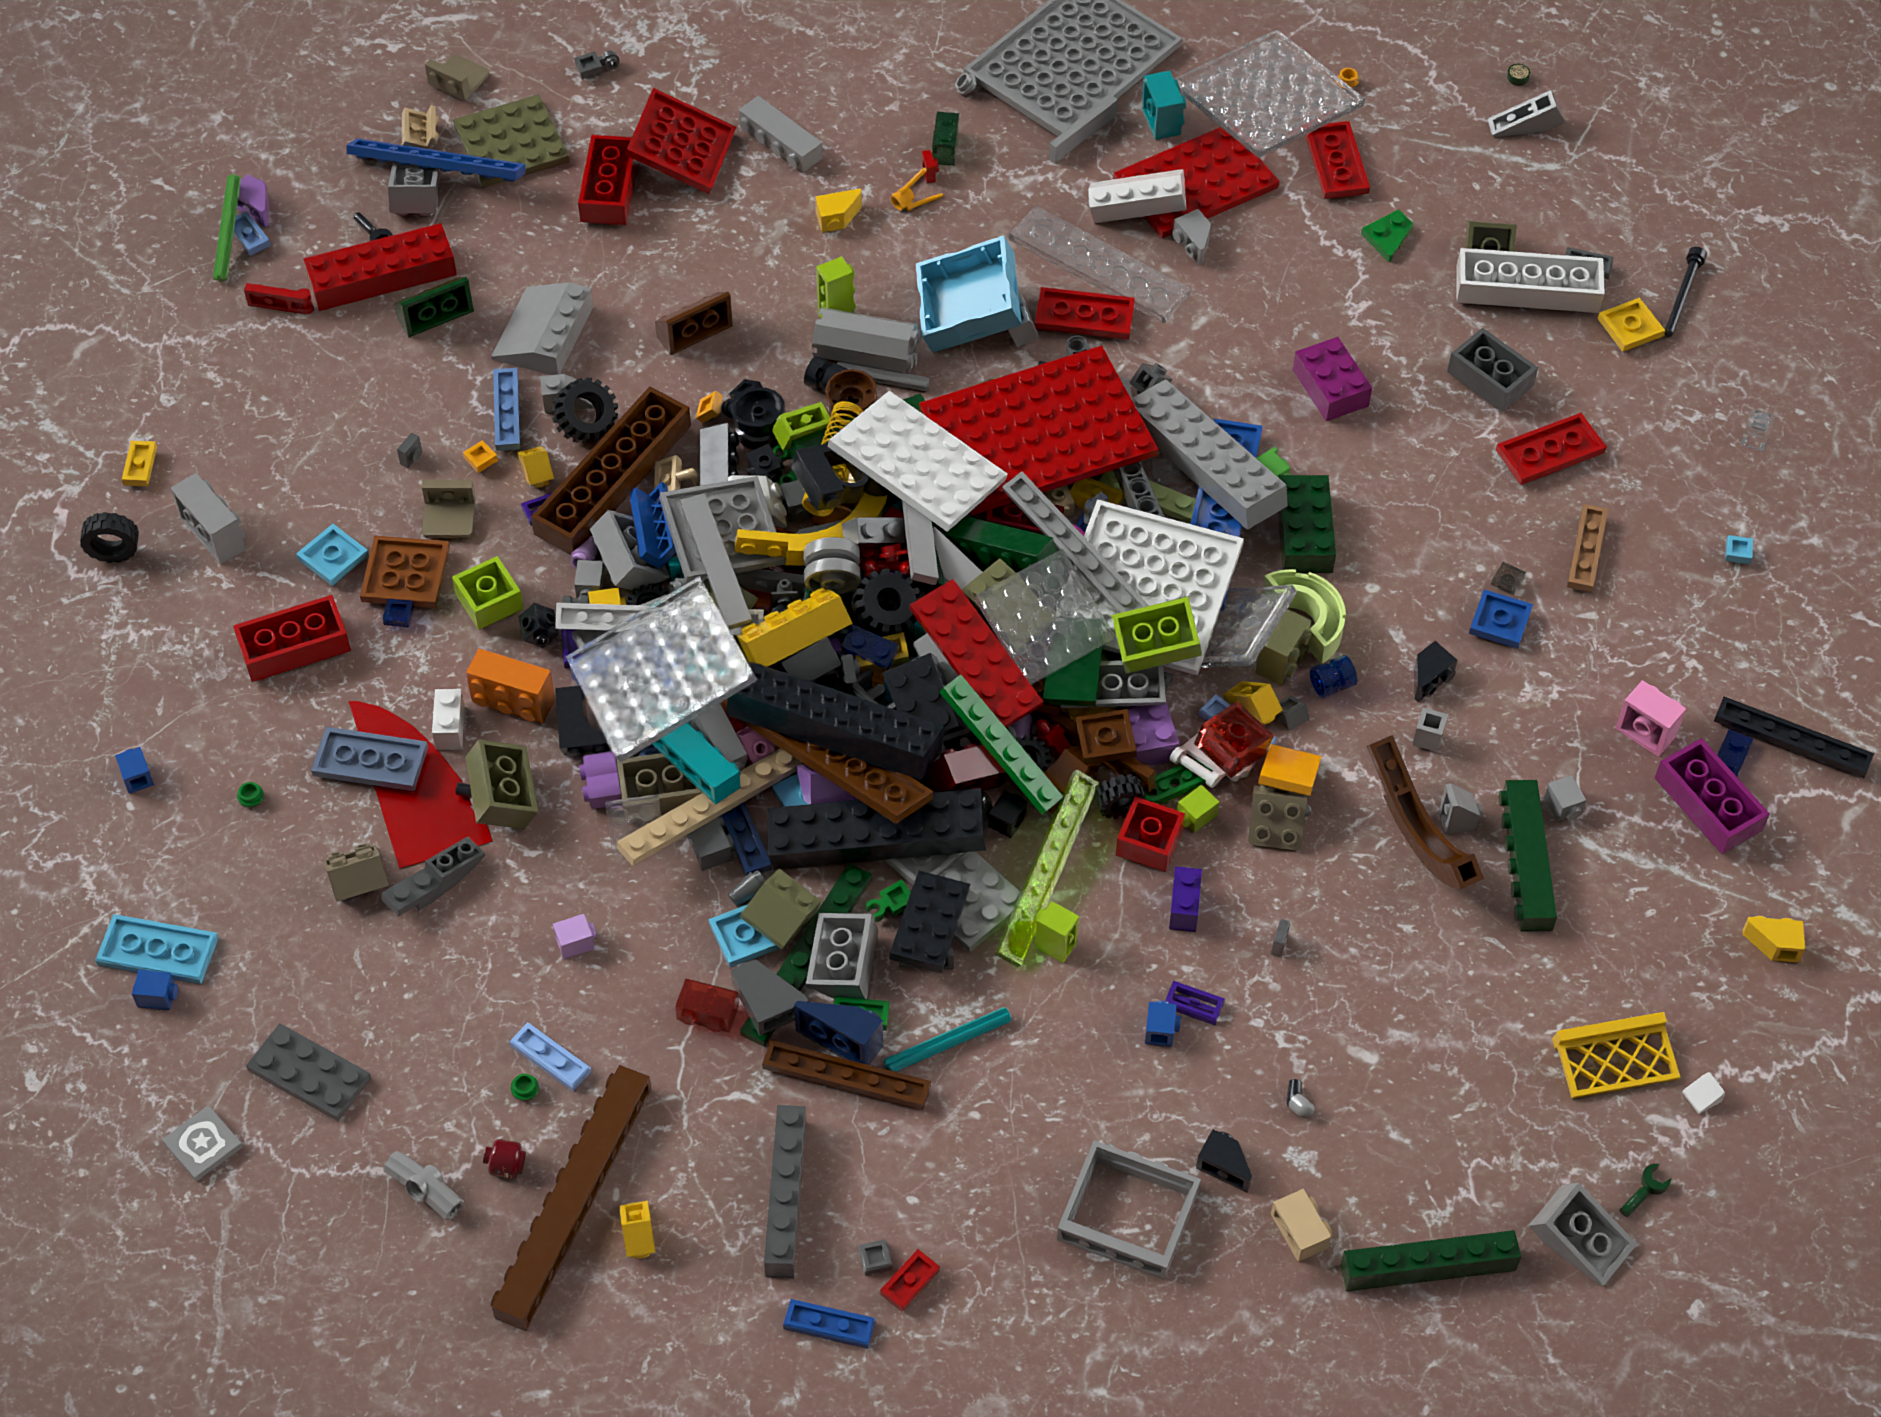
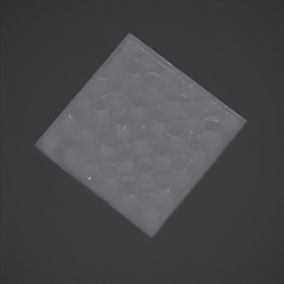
M1277 29L1174 78L1178 80L1179 92L1258 158L1364 106L1365 101L1364 97Z
M700 576L566 656L615 757L620 763L757 681L754 672Z

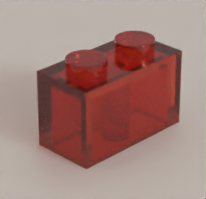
M685 978L675 1005L677 1020L686 1025L696 1024L704 1026L713 1032L724 1031L729 1033L739 1008L738 991Z

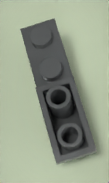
M466 837L426 860L424 869L382 892L381 900L397 916L404 914L414 907L420 911L462 880L483 859L485 853L469 837Z

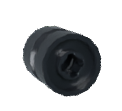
M815 356L809 362L805 371L804 384L816 390L822 388L823 393H826L825 389L829 379L834 374L848 369L836 363L830 365L828 360Z

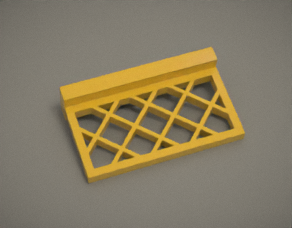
M1659 1012L1558 1030L1552 1038L1554 1049H1558L1571 1098L1576 1099L1679 1080L1680 1074L1665 1027L1667 1023L1665 1013ZM1649 1035H1660L1662 1046L1659 1051L1644 1043ZM1628 1039L1638 1045L1632 1056L1618 1048L1622 1040ZM1602 1044L1612 1050L1606 1061L1591 1052L1595 1045ZM1641 1048L1655 1056L1650 1066L1635 1058ZM1576 1049L1585 1055L1579 1066L1568 1059L1566 1050ZM1614 1052L1629 1061L1623 1072L1608 1063ZM1588 1057L1602 1066L1596 1076L1581 1068ZM1658 1058L1669 1065L1671 1074L1661 1075L1652 1069ZM1631 1063L1646 1072L1642 1079L1635 1080L1625 1074ZM1605 1068L1619 1076L1615 1084L1609 1085L1599 1079ZM1578 1073L1593 1081L1588 1089L1577 1090L1574 1079Z

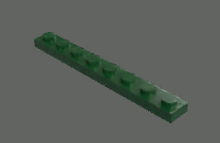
M848 863L777 972L779 977L801 991L807 981L819 913L850 914L872 881L871 873ZM748 1017L740 1029V1035L765 1047L776 1029L759 1036L750 1017Z

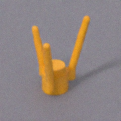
M926 168L919 171L904 187L890 196V200L897 210L902 211L906 208L910 212L915 207L943 197V193L913 203L915 196L910 187L927 171Z

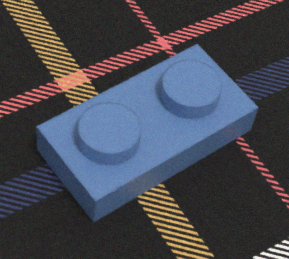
M247 211L236 216L233 235L250 256L271 246L268 237Z

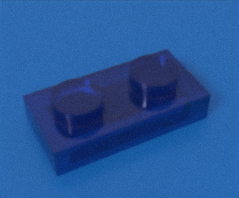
M854 624L851 625L841 645L842 650L889 670L900 648L899 644Z
M1728 729L1718 752V757L1738 777L1753 738Z

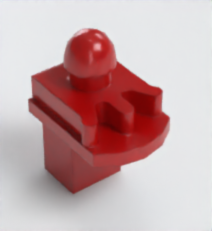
M1039 719L1036 722L1038 735L1035 737H1038L1037 740L1039 742L1042 740L1045 742L1044 746L1049 748L1056 759L1061 756L1065 748L1072 747L1063 735L1065 730L1059 724L1049 725L1044 719Z

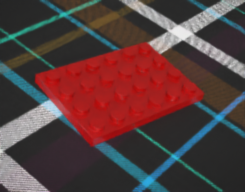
M1230 123L1113 173V179L1183 169L1186 210L1144 216L1161 239L1173 234L1176 218L1196 209H1199L1207 219L1279 188L1280 183Z

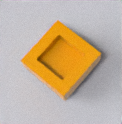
M714 391L700 399L696 419L704 423L712 418H716L721 412L723 395Z
M483 440L462 452L463 458L477 473L498 461L497 454Z

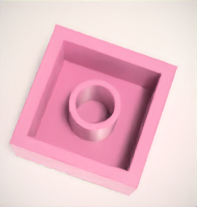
M1642 680L1625 699L1615 729L1659 757L1676 738L1686 708L1677 700L1671 699L1660 692L1655 686L1649 685Z

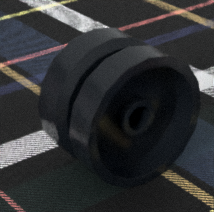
M764 387L748 389L737 395L732 402L731 413L734 422V432L736 431L739 443L753 450L767 444L771 448L778 445L779 442L772 429L779 415L786 413L782 396L775 390Z

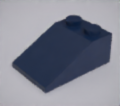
M797 1001L794 1004L796 1032L841 1058L870 1065L883 1047V1020L873 1011H866L856 1006Z

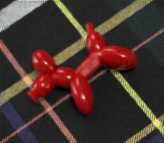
M909 557L905 561L897 560L885 562V558L879 561L871 559L860 562L858 565L866 578L870 573L874 571L879 573L882 569H889V572L897 570L905 575L910 574Z

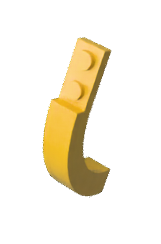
M864 492L860 502L848 517L838 524L818 532L787 534L737 529L734 552L747 555L785 557V565H804V548L807 544L821 538H843L842 524L857 517L881 518L887 495L876 497Z

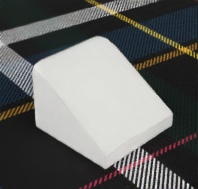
M1710 1072L1701 1076L1682 1091L1698 1114L1721 1103L1725 1095L1724 1090Z

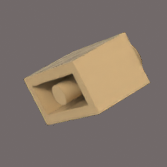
M1304 1189L1274 1201L1271 1210V1216L1298 1262L1328 1249L1332 1236L1329 1224L1325 1220L1322 1221L1317 1213L1318 1206L1311 1196L1308 1197Z

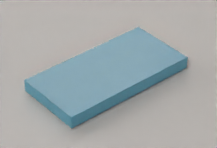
M113 914L95 962L99 966L138 972V970L171 973L175 980L202 984L219 936L216 932Z

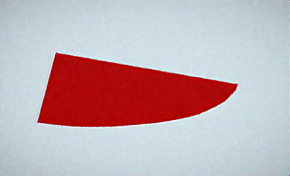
M348 701L357 731L426 741L428 744V750L415 791L374 785L399 869L424 862L466 837H469L477 846L493 842L487 825L476 823L470 799L456 795V786L459 782L463 783L442 754L435 749L433 744L422 733L404 719L380 706L361 701Z

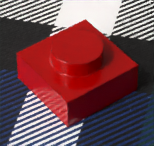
M931 150L922 151V169L926 168L927 170L924 173L927 184L936 182V172H939L937 158L933 159Z

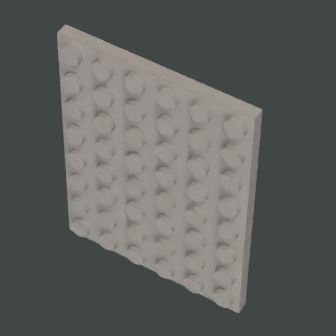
M1049 0L967 65L963 73L973 74L976 77V84L1056 136H1059L1110 96L1116 99L1119 98L1182 45L1183 38L1122 0Z

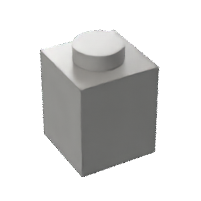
M1423 707L1412 745L1438 752L1448 714Z
M1572 775L1550 782L1547 785L1544 798L1558 822L1567 819L1574 820L1582 814L1586 798Z

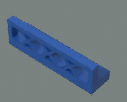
M663 482L650 494L636 487L629 493L640 559L659 569L676 553L664 511L662 512L663 508L660 499H658L661 492L668 491L667 485Z

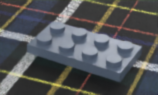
M326 727L311 772L316 777L415 791L428 750V744L426 741Z

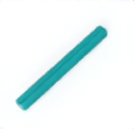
M1002 1007L884 1059V1066L886 1070L897 1072L1011 1021L1010 1012L1006 1007Z

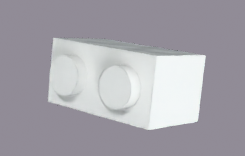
M435 689L432 736L436 750H462L465 704L461 689Z

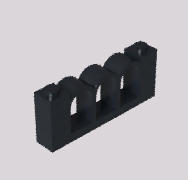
M828 443L795 451L791 468L816 511L839 507L840 503H855L863 497L864 492L876 497L886 496L891 493V491L830 449ZM845 464L856 483H848L839 479L832 466Z

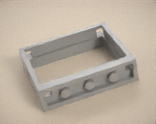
M1093 1140L1059 1223L1057 1240L1165 1280L1198 1196L1201 1179L1189 1175L1188 1171L1180 1172L1172 1169L1163 1162H1153L1144 1159L1136 1152H1125L1117 1149L1110 1143L1106 1145ZM1097 1163L1187 1195L1164 1255L1073 1222Z

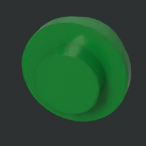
M254 782L242 784L237 792L238 802L248 808L259 805L264 798L263 789Z
M526 1073L516 1076L511 1083V1093L519 1101H529L539 1091L537 1079Z

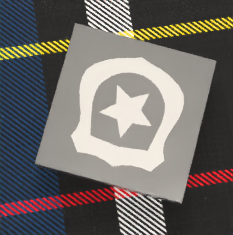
M209 1105L162 1139L163 1144L196 1182L243 1148L239 1139Z

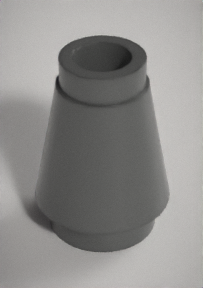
M758 870L754 873L749 872L728 893V896L737 907L752 900L766 880Z

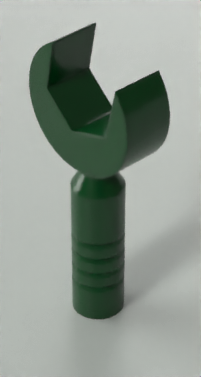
M1650 1164L1645 1168L1641 1176L1643 1187H1640L1619 1209L1623 1216L1629 1217L1649 1196V1192L1652 1194H1662L1668 1189L1672 1177L1661 1183L1654 1180L1652 1173L1658 1169L1660 1164Z

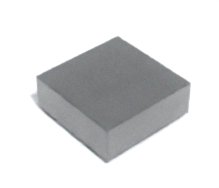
M1280 919L1271 955L1282 956L1289 935L1290 921Z
M886 1239L858 1245L865 1275L893 1269Z

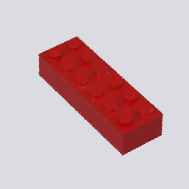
M442 223L303 258L308 280L319 311L457 275L454 256Z

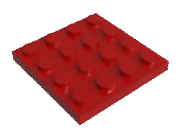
M653 88L624 155L710 194L736 126Z

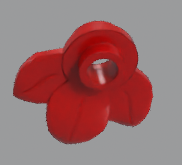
M900 543L881 546L879 558H885V562L900 560V555L908 554V549L901 547Z

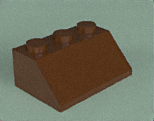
M717 292L674 313L661 317L655 321L656 337L668 353L673 355L733 327L731 295L729 292Z

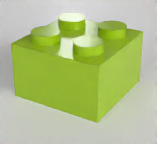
M498 556L452 577L455 595L478 630L524 609L521 591Z

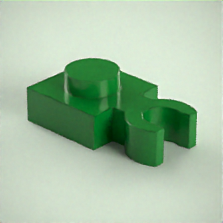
M900 880L880 891V900L872 899L866 903V911L869 912L872 909L879 910V912L873 914L875 922L883 920L885 914L889 911L895 917L905 911L911 891L904 881Z

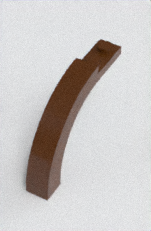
M1393 735L1367 745L1366 747L1386 792L1383 796L1401 833L1424 866L1442 883L1455 889H1463L1485 879L1475 854L1464 853L1453 846L1432 821L1417 794Z

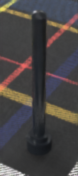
M1691 247L1686 257L1688 268L1665 328L1664 334L1666 337L1673 336L1697 268L1705 263L1707 252L1701 247Z

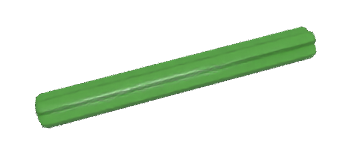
M235 174L228 176L226 181L213 273L214 280L219 282L227 280L241 184V177Z

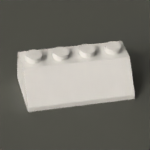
M1183 169L1093 182L1088 188L1089 208L1094 223L1186 210Z

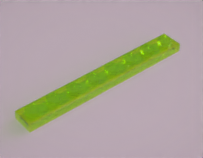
M1079 770L1074 771L1070 777L1063 798L1058 805L995 952L996 956L1016 967L1021 966L1037 928L1035 918L1040 909H1046L1099 785V782Z

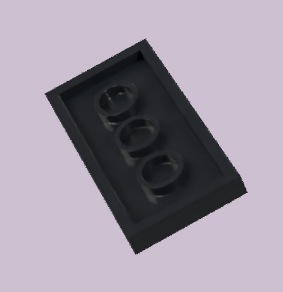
M919 870L890 950L889 959L942 973L971 884Z

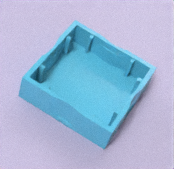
M1005 236L972 245L956 253L944 254L916 263L917 284L921 296V334L932 353L1022 325L1015 255Z

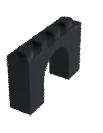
M660 677L633 679L635 697L633 718L627 726L611 733L600 732L588 724L585 691L581 685L555 688L559 747L563 755L576 758L588 752L599 754L614 749L629 752L635 750V747H654L649 740L648 725L665 714L663 684Z

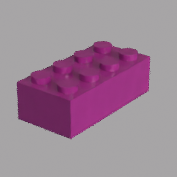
M1702 738L1660 761L1655 775L1656 781L1721 854L1726 853L1764 830L1770 813Z

